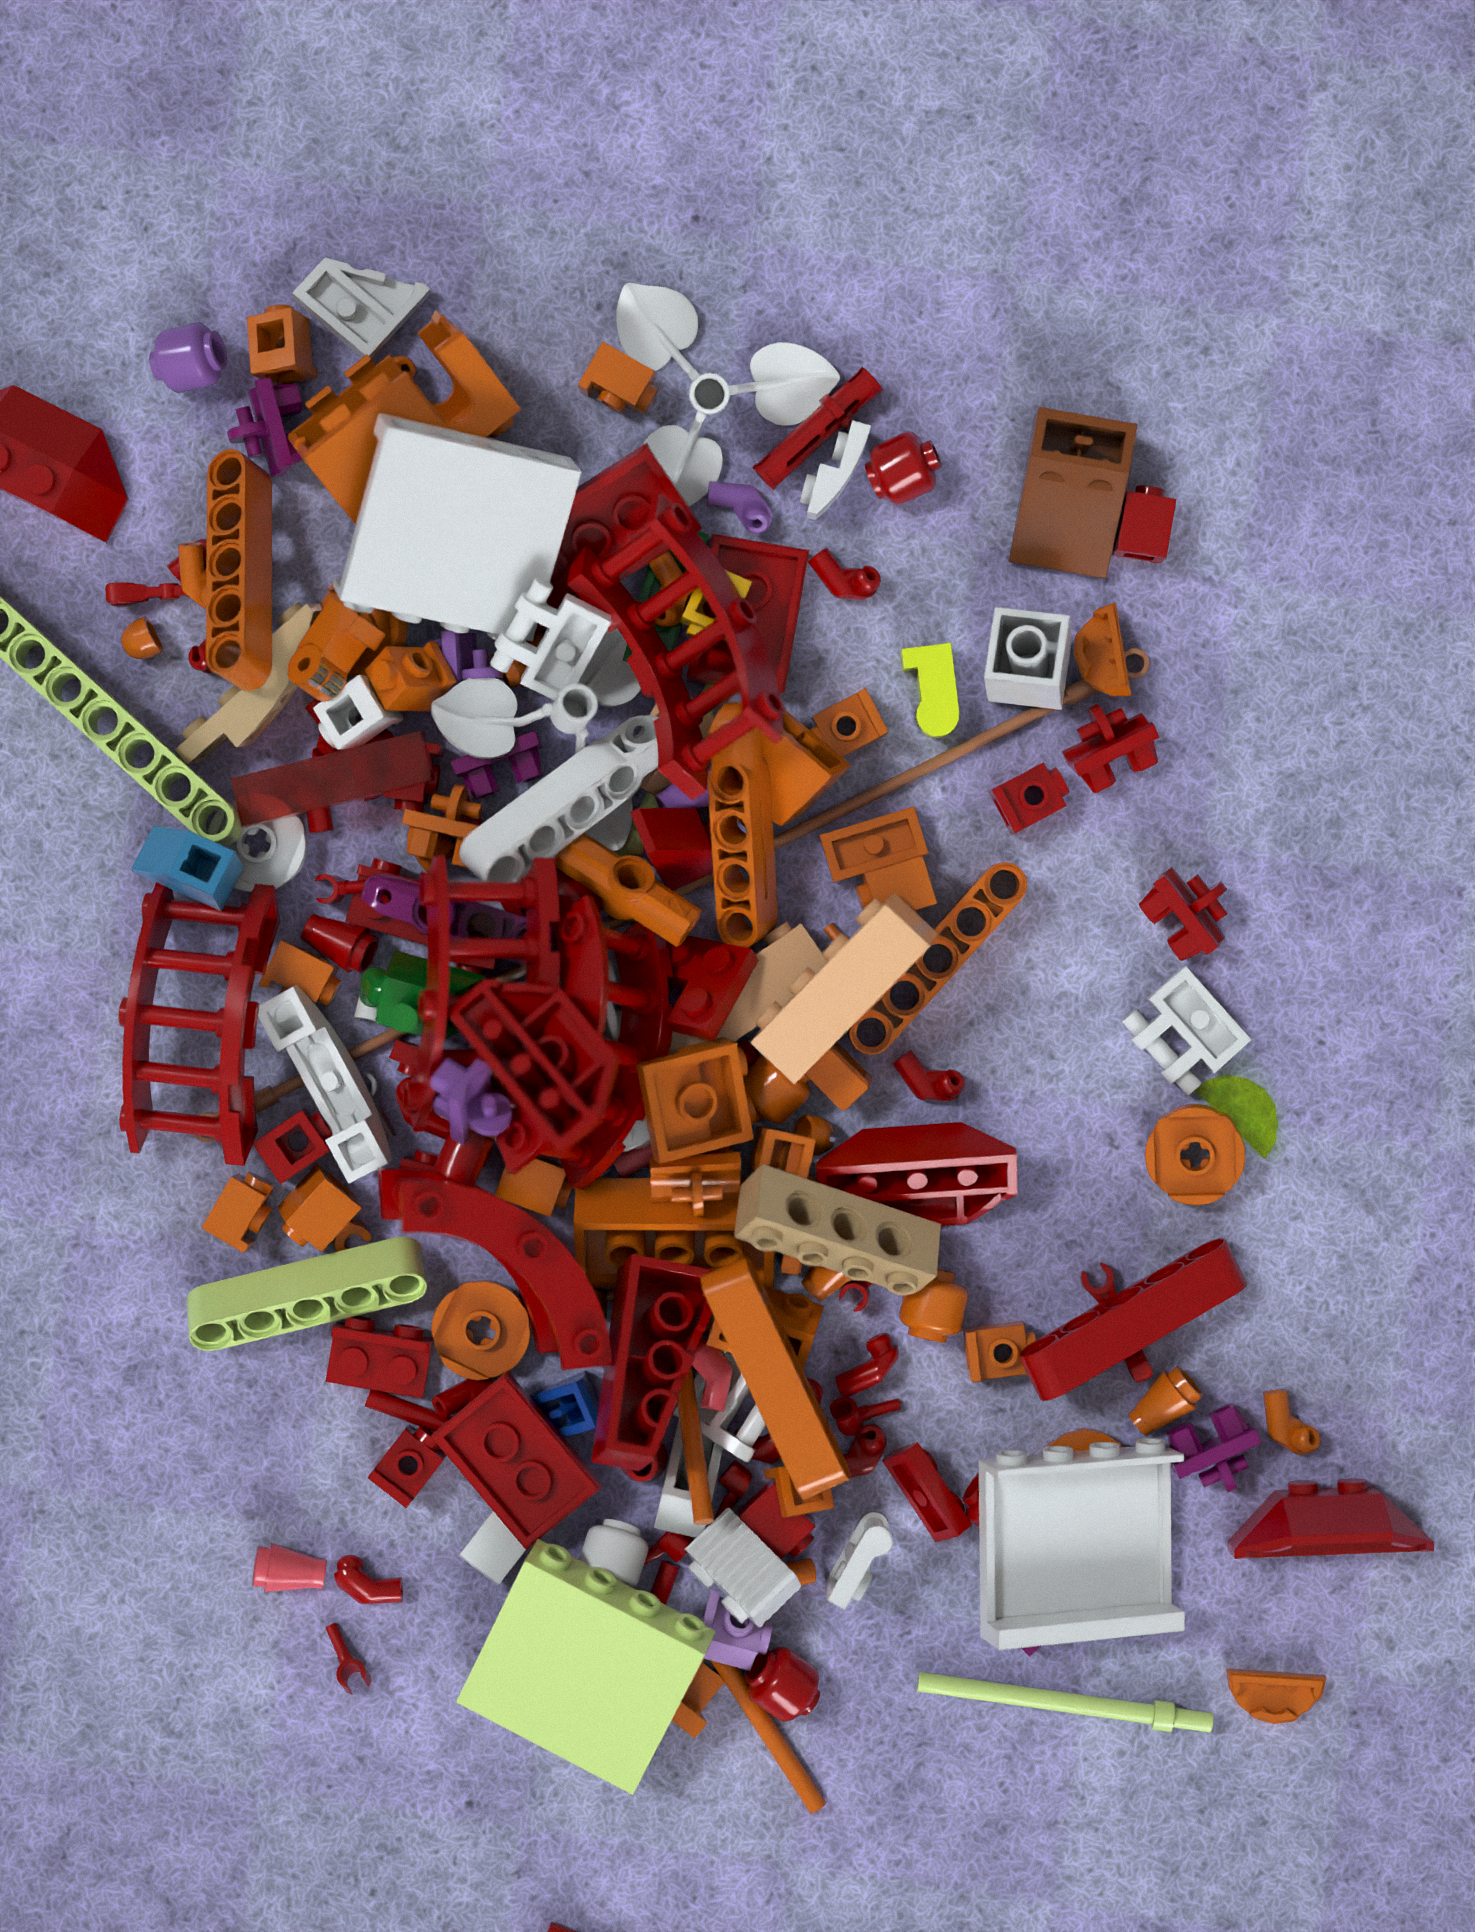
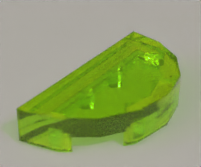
M1232 1075L1209 1078L1201 1083L1194 1091L1209 1106L1230 1115L1234 1124L1241 1132L1243 1140L1265 1159L1276 1143L1278 1127L1276 1106L1265 1089L1250 1079Z

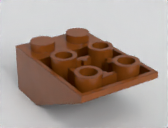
M1043 407L1038 408L1033 418L1008 562L1106 579L1129 477L1138 424Z

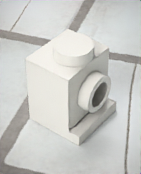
M365 675L356 676L345 684L343 690L336 697L329 701L320 702L313 707L321 721L318 724L321 735L330 746L337 748V750L354 752L392 724L397 725L404 720L400 711L384 710L368 676ZM358 711L363 717V720L359 723H357L356 721V714Z

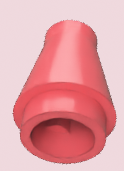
M273 1543L270 1544V1548L258 1546L252 1586L264 1587V1593L307 1588L323 1589L326 1559L314 1558Z

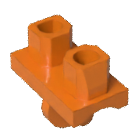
M456 784L452 789L450 797L439 794L433 795L431 808L446 811V818L405 809L402 824L410 826L407 836V854L433 860L438 852L441 835H447L457 838L451 864L468 868L460 859V847L464 839L479 826L464 823L462 819L463 816L480 819L483 805L467 801V786Z
M730 1146L662 1164L654 1161L653 1157H649L651 1203L692 1202L693 1216H703V1201L739 1198L741 1185L740 1152L732 1153Z

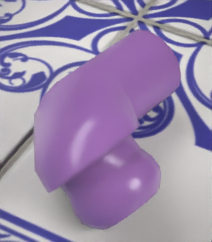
M709 481L707 506L732 508L746 530L752 534H762L769 529L773 519L772 511L755 487L746 484Z

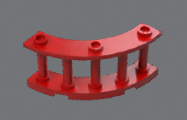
M659 491L651 499L648 519L649 528L607 559L603 557L598 558L587 546L583 547L572 556L567 585L584 602L612 616L611 623L607 629L608 632L611 633L618 629L633 652V655L626 660L636 676L644 696L648 698L654 696L660 717L653 721L658 747L657 770L690 800H694L707 791V767L709 766V760L756 727L775 744L783 739L785 707L780 699L777 681L769 656L755 625L757 616L753 607L740 596L719 561L692 527L691 518L686 510L677 503L671 504ZM665 542L688 571L645 602L635 601L619 581L618 575ZM697 588H700L717 619L670 652L653 627L655 619ZM726 638L736 669L691 700L681 677L683 673L682 668ZM740 691L741 713L703 739L700 725L703 723V716Z
M435 855L428 874L421 875L419 881V901L421 906H427L426 990L420 991L418 999V1013L420 1020L423 1021L417 1061L410 1083L404 1084L402 1096L404 1112L411 1113L413 1132L424 1131L431 1108H433V1102L438 1092L431 1089L430 1080L445 1059L450 1058L467 1069L471 1067L477 1058L485 1062L475 1049H443L446 1018L448 1016L447 1010L463 997L448 995L450 958L522 959L523 964H527L526 984L559 987L560 952H550V922H560L555 858H535L527 876L521 877L520 882L448 881L445 855ZM449 901L519 903L521 908H526L527 934H524L522 939L450 937ZM504 1084L502 1088H491V1092L502 1094L508 1099L512 1112L519 1106L517 1100Z
M156 883L152 893H146L143 898V923L133 960L128 997L122 999L119 1007V1024L121 1027H124L122 1059L123 1105L119 1116L120 1130L127 1134L130 1153L140 1154L149 1130L215 1137L216 1142L222 1143L225 1164L245 1166L253 1145L252 1143L258 1133L254 1076L245 1075V1049L252 1050L255 1047L259 1004L250 1000L255 974L265 975L272 945L281 922L274 885L255 883L248 903H242L240 907L224 906L221 912L203 903L177 901L174 899L172 889ZM173 920L237 927L239 931L235 950L228 951L226 956L164 949ZM159 969L224 976L225 981H228L224 1008H220L218 1012L153 1005ZM151 1025L215 1032L216 1036L221 1038L219 1064L212 1069L149 1061ZM150 1082L210 1088L213 1094L219 1095L218 1117L153 1110Z
M588 894L559 915L560 922H550L556 938L558 951L560 952L562 991L601 1037L603 1036L608 1001L622 1005L618 1042L602 1038L620 1059L603 1120L562 1155L554 1148L520 1104L512 1112V1120L509 1126L502 1133L494 1135L510 1174L516 1175L539 1154L552 1156L560 1159L570 1186L584 1190L600 1177L626 1148L622 1142L628 1136L636 1120L643 1122L646 1117L636 1063L668 1055L673 1028L666 1020L674 1007L668 1005V978H673L666 940L638 921L623 933L603 927L593 896ZM607 949L614 951L621 983L609 980Z
M406 1167L378 1168L380 1217L382 1219L401 1220L403 1233L425 1232L444 1234L477 1244L484 1248L506 1269L519 1288L518 1291L528 1311L533 1329L535 1351L540 1354L559 1352L561 1369L563 1370L613 1365L610 1337L595 1291L581 1266L568 1249L544 1225L525 1211L477 1185L469 1186L431 1170Z

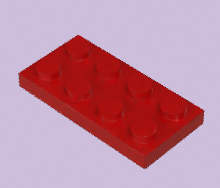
M645 443L577 487L550 579L553 589L546 600L549 606L558 610L567 593L582 600L567 585L572 556L587 546L598 558L603 557L607 559L649 528L648 519L651 499L657 492L660 491L671 504L677 503L686 510L691 518L692 527L696 532L702 529L701 523L648 443ZM663 542L618 575L619 581L661 556L670 548ZM538 623L535 635H537L547 627Z

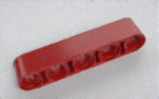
M1215 1239L1198 1246L1030 1343L1019 1352L1018 1357L1040 1400H1052L1066 1394L1236 1295L1247 1286V1281L1226 1239Z

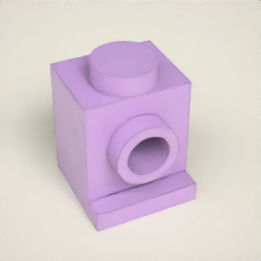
M711 1589L701 1621L705 1626L716 1632L704 1659L750 1671L756 1654L766 1655L773 1626L764 1623L763 1626L758 1628L749 1618L741 1624L721 1603L724 1598L719 1597L720 1591Z

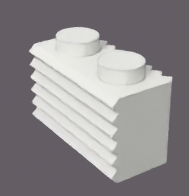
M726 1508L685 1548L693 1561L687 1567L689 1571L707 1589L715 1583L727 1595L721 1603L741 1624L749 1618L758 1628L763 1626L765 1621L770 1619L801 1587L793 1571L730 1508Z

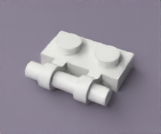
M535 578L529 591L522 592L515 604L517 613L508 630H502L494 643L497 650L490 664L496 670L504 673L508 672L514 659L527 665L520 684L555 701L563 688L570 684L578 683L607 631L612 616L568 593L557 610L546 603L553 586L542 578ZM534 622L548 628L538 647L527 643L525 640Z
M1186 966L1179 969L1147 998L1160 1013L1148 1023L1137 1009L1133 1010L1121 1021L1134 1035L1131 1041L1140 1051L1146 1049L1163 1068L1160 1072L1170 1084L1175 1082L1186 1095L1191 1094L1202 1083L1190 1070L1200 1059L1212 1073H1215L1251 1041L1250 1037ZM1170 1026L1189 1046L1180 1055H1177L1160 1036Z

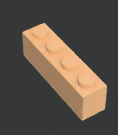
M895 892L883 904L877 898H874L855 918L861 927L850 938L840 933L821 953L827 962L816 973L807 967L788 987V990L794 994L783 1007L774 1001L755 1021L760 1031L750 1043L793 1084L931 946L938 933Z
M786 921L763 938L768 946L756 954L759 961L716 1039L725 1037L735 1042L757 1027L755 1021L774 1001L783 1007L794 994L788 990V987L807 967L816 973L827 962L802 923L792 929ZM672 1030L668 1055L677 1053V1048L709 1040L676 1033Z

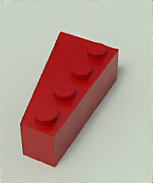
M631 1254L619 1267L609 1329L613 1365L604 1366L591 1462L641 1471L655 1459L678 1401V1394L694 1361L695 1351L713 1313L703 1292L700 1277L715 1270Z

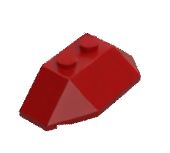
M15 385L0 390V490L107 543L129 498L104 430Z
M484 979L447 1010V1015L560 1155L564 1154L602 1122L620 1059L560 987L526 983H502L500 980Z
M962 1122L861 1129L816 1162L817 1183L939 1223L941 1226L969 1224L992 1210L1003 1199L1008 1200L1018 1194L1016 1148Z
M1366 1479L1337 1480V1488H1318L1317 1481L1297 1480L1288 1482V1489L1274 1490L1228 1540V1551L1234 1559L1434 1551V1541L1374 1486H1367Z

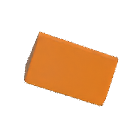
M837 1041L805 1073L843 1111L848 1109L870 1087L873 1081L872 1076Z

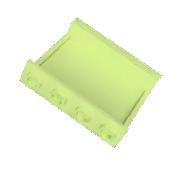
M537 1539L518 1573L456 1703L633 1795L695 1676L716 1631L705 1626L696 1616L686 1613L682 1614L666 1606L655 1595L647 1591L636 1590L616 1580L609 1571L600 1567L591 1568L588 1564L572 1557L563 1547L556 1544H547Z

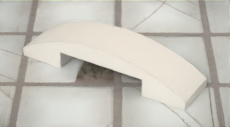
M298 985L259 1005L258 1018L276 1051L279 1052L286 1048L333 1136L325 1141L348 1184L391 1162L392 1158L385 1131L367 1086L346 1047L318 1007Z

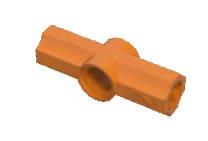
M586 833L581 834L555 856L556 868L599 895L603 909L610 916L620 920L635 919L676 947L681 946L688 937L703 911L657 881L652 866L645 859L632 855L621 857Z

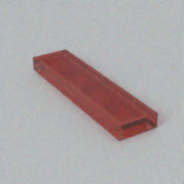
M423 731L231 778L241 827L245 828L435 781L425 732Z

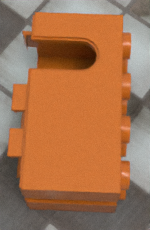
M436 310L431 318V322L419 330L417 334L452 380V391L446 400L440 403L429 402L406 371L403 373L390 355L375 365L366 354L344 372L352 384L337 396L328 385L304 403L313 415L288 434L287 439L355 525L358 520L378 445V439L374 434L378 413L486 438L490 436L493 438L505 432L513 424V416L521 410L466 335L446 316L441 315Z

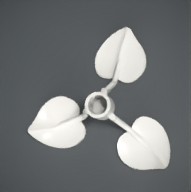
M627 283L622 288L617 305L616 321L619 339L626 355L654 371L663 368L672 356L693 381L689 390V398L693 407L698 411L690 432L688 433L676 425H667L651 433L644 441V444L648 443L689 506L695 504L708 493L709 481L717 482L722 470L723 458L720 446L712 439L698 437L707 414L720 412L727 405L730 395L756 391L755 405L765 419L776 425H795L806 420L821 406L819 400L826 394H829L840 380L837 370L820 354L804 346L788 342L769 344L753 355L750 361V371L755 382L728 386L726 381L717 374L706 373L700 375L679 351L689 347L697 336L698 316L692 303L681 293L666 287Z
M618 629L611 633L607 630L578 683L570 684L563 688L553 704H544L542 708L525 716L514 717L518 707L517 699L513 691L503 681L496 678H469L458 683L445 695L433 701L431 713L442 735L457 749L472 757L492 759L509 753L515 744L513 727H523L546 716L551 718L553 725L561 732L575 734L576 754L585 747L586 737L588 736L586 726L595 715L598 704L604 707L625 705L636 697L641 687L629 663L622 661L627 646L625 639ZM632 797L584 833L613 852L619 851L625 844L631 830L632 816L630 812L633 811Z

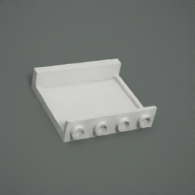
M378 413L374 428V434L378 439L376 453L342 579L334 578L333 587L340 601H344L343 604L346 607L358 612L372 613L374 608L391 611L394 617L402 621L420 623L422 618L438 621L443 628L457 633H468L469 628L485 631L490 638L497 640L500 632L508 630L517 613L515 604L521 593L529 591L535 578H542L550 583L582 473L570 457ZM534 622L525 640L533 641L537 622Z
M1142 1438L1137 1439L1136 1446L1120 1448L1119 1444L1113 1442L1091 1443L1089 1450L1073 1452V1448L1068 1446H1048L1043 1448V1454L1027 1455L1025 1451L1001 1450L996 1452V1458L980 1459V1637L996 1649L1004 1650L1185 1631V1611L1172 1604L1171 1463L1184 1462V1454L1166 1446V1441L1163 1439Z

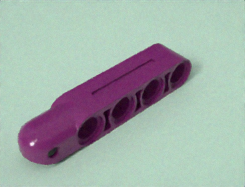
M375 874L368 877L360 896L368 905L380 914L414 924L417 929L428 934L427 924L421 915L423 906H421L419 901V883L388 874ZM389 890L392 895L391 900L384 904L381 899L382 894ZM449 901L450 937L473 938L469 932V923L474 916L480 913H487L495 920L496 931L492 938H517L523 930L527 929L526 917L479 902ZM550 925V952H559L556 938ZM508 959L523 964L522 959Z

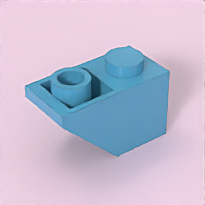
M153 826L131 868L132 872L221 912L244 869L235 851L191 831Z

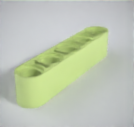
M394 1237L198 1286L190 1291L186 1298L189 1341L195 1348L200 1350H220L418 1300L427 1290L422 1246L417 1240L410 1237Z

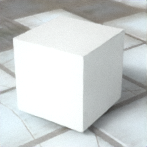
M995 607L984 674L988 701L1062 710L1072 644L1070 615Z

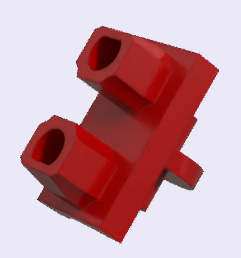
M1095 704L1088 708L1092 722L1076 729L1082 742L1062 751L1067 765L1083 779L1093 793H1098L1116 782L1108 763L1124 755L1133 772L1143 771L1157 764L1158 758L1153 741L1160 737L1155 725L1152 722L1148 723L1142 713L1127 719L1122 708H1119L1105 715L1101 707Z
M1171 867L1153 883L1154 887L1142 899L1139 907L1154 924L1172 911L1176 914L1184 926L1169 936L1167 942L1180 961H1184L1202 951L1208 955L1220 946L1219 943L1224 940L1225 936L1204 908H1206L1215 922L1227 915L1228 913L1217 900L1227 888L1222 881L1208 888L1197 874L1186 882L1197 896L1195 898L1173 867Z

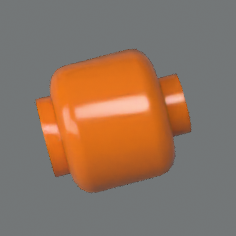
M762 1054L748 1068L747 1075L743 1076L745 1092L751 1097L755 1107L756 1122L760 1123L764 1118L776 1124L785 1122L810 1096L811 1090L808 1084L810 1079L804 1074L793 1084Z
M937 1269V1277L923 1289L911 1295H903L899 1319L905 1326L909 1327L908 1335L946 1343L947 1336L956 1335L961 1331L969 1292L964 1286L954 1283L956 1273Z

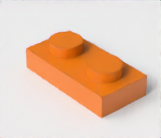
M914 806L819 835L833 883L929 854Z

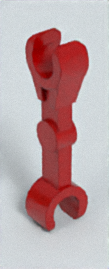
M118 582L108 583L105 587L106 601L112 606L134 605L147 602L148 599L159 598V600H178L179 597H189L183 592L181 585L177 583L159 584L157 587H148L145 584Z
M1102 1262L1099 1264L1106 1275V1281L1101 1287H1092L1084 1270L1080 1274L1083 1288L1089 1292L1098 1304L1116 1294L1114 1274L1111 1268ZM1142 1349L1124 1359L1131 1377L1136 1382H1142L1152 1377L1153 1371Z

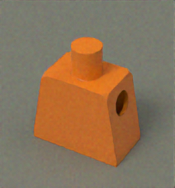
M786 710L783 715V739L776 744L773 743L760 730L761 754L767 761L770 771L772 819L775 824L783 826L802 815L850 768L851 764ZM734 768L735 778L743 785L742 774ZM737 817L738 821L746 827L743 820Z

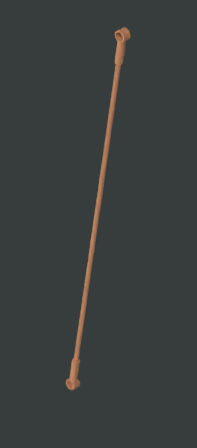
M1137 648L1125 651V659L1129 655H1136L1141 659L1142 668L1140 672L1132 673L1128 671L1129 679L1140 678L1149 668L1147 654ZM1082 678L1065 687L1062 706L1068 703L1072 706L1099 691L1094 690ZM1033 707L775 836L774 850L1056 709ZM709 874L672 891L682 897L714 881V874ZM613 917L603 922L602 925L605 928L616 930L635 919L620 920ZM519 964L491 979L500 980L502 983H510L526 975L527 965ZM391 1028L347 1051L354 1061L408 1034V1032L403 1033ZM300 1074L273 1088L269 1085L255 1092L256 1114L277 1104L278 1098L304 1086L305 1083ZM217 1111V1112H215V1113H214V1112H205V1113H201V1114H199V1115H201V1116H210V1117H218L219 1111ZM194 1135L202 1142L215 1140V1137Z

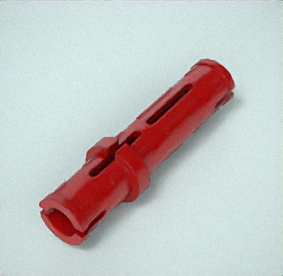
M861 367L833 395L829 396L826 394L819 400L821 406L789 433L763 459L753 465V470L774 491L790 473L808 459L840 428L846 430L852 423L851 418L877 394H880L883 391L882 387L866 369Z

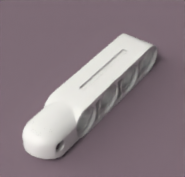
M651 715L630 717L604 738L597 739L588 744L472 831L464 839L460 847L459 855L463 864L482 881L519 882L521 877H526L535 858H551L628 800L640 787L642 778L658 767V747L653 721L659 717ZM641 725L642 731L633 736L635 727Z

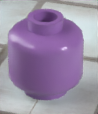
M201 322L161 331L155 340L154 351L150 352L149 355L150 367L155 378L159 381L163 380L166 386L176 393L216 384L222 374V370L226 368L228 360L225 344L219 333L215 330L211 331Z

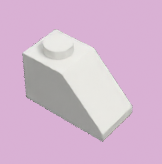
M678 1419L654 1528L697 1538L705 1530L706 1525H695L693 1521L680 1420ZM702 1434L712 1504L723 1447Z

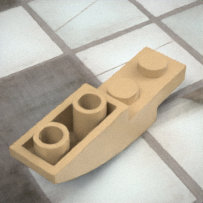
M298 602L278 618L277 623L281 627L272 634L271 674L260 688L254 691H244L234 685L217 701L221 708L209 719L204 715L199 717L182 732L181 735L185 738V741L175 751L187 765L201 763L228 738L236 748L250 746L278 716L298 687L288 678V664L298 649V644L323 609L319 603H306L302 606Z

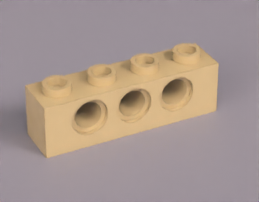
M762 1164L740 1185L734 1238L752 1243L754 1247L763 1251H776L795 1257L805 1265L822 1266L843 1273L845 1277L851 1280H865L886 1287L890 1292L897 1295H911L919 1292L937 1277L941 1224Z

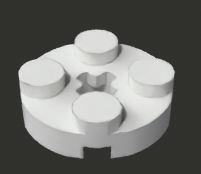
M260 793L239 797L230 803L242 816L243 830L237 841L229 846H225L236 852L244 867L235 888L252 892L256 883L274 885L275 890L280 889L299 873L305 862L308 851L306 826L296 811L279 798ZM219 810L213 817L208 829L209 835L219 834L227 826L228 818L224 810ZM259 829H263L267 832L266 841L271 843L268 852L260 851L257 858L249 855L251 847L244 843L247 834L256 835Z

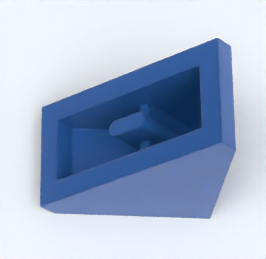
M586 1370L529 1394L531 1399L563 1437L596 1428L599 1400Z

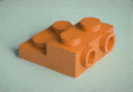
M721 1037L715 1039V1041L709 1040L677 1048V1053L636 1063L654 1161L662 1164L754 1140L751 1124L756 1122V1111L751 1097L745 1092L743 1076L747 1075L748 1072L747 1061L742 1048L737 1047L736 1042Z

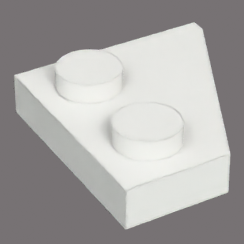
M325 257L292 292V299L362 358L367 354L372 359L430 295V288L419 282L411 285L386 278L385 273L371 269L357 270L348 263Z

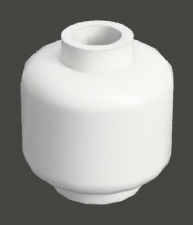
M604 1519L603 1525L592 1526L589 1529L579 1560L588 1564L591 1568H603L609 1571L616 1580L635 1588L639 1582L646 1560L648 1544L640 1537L641 1530L622 1521Z

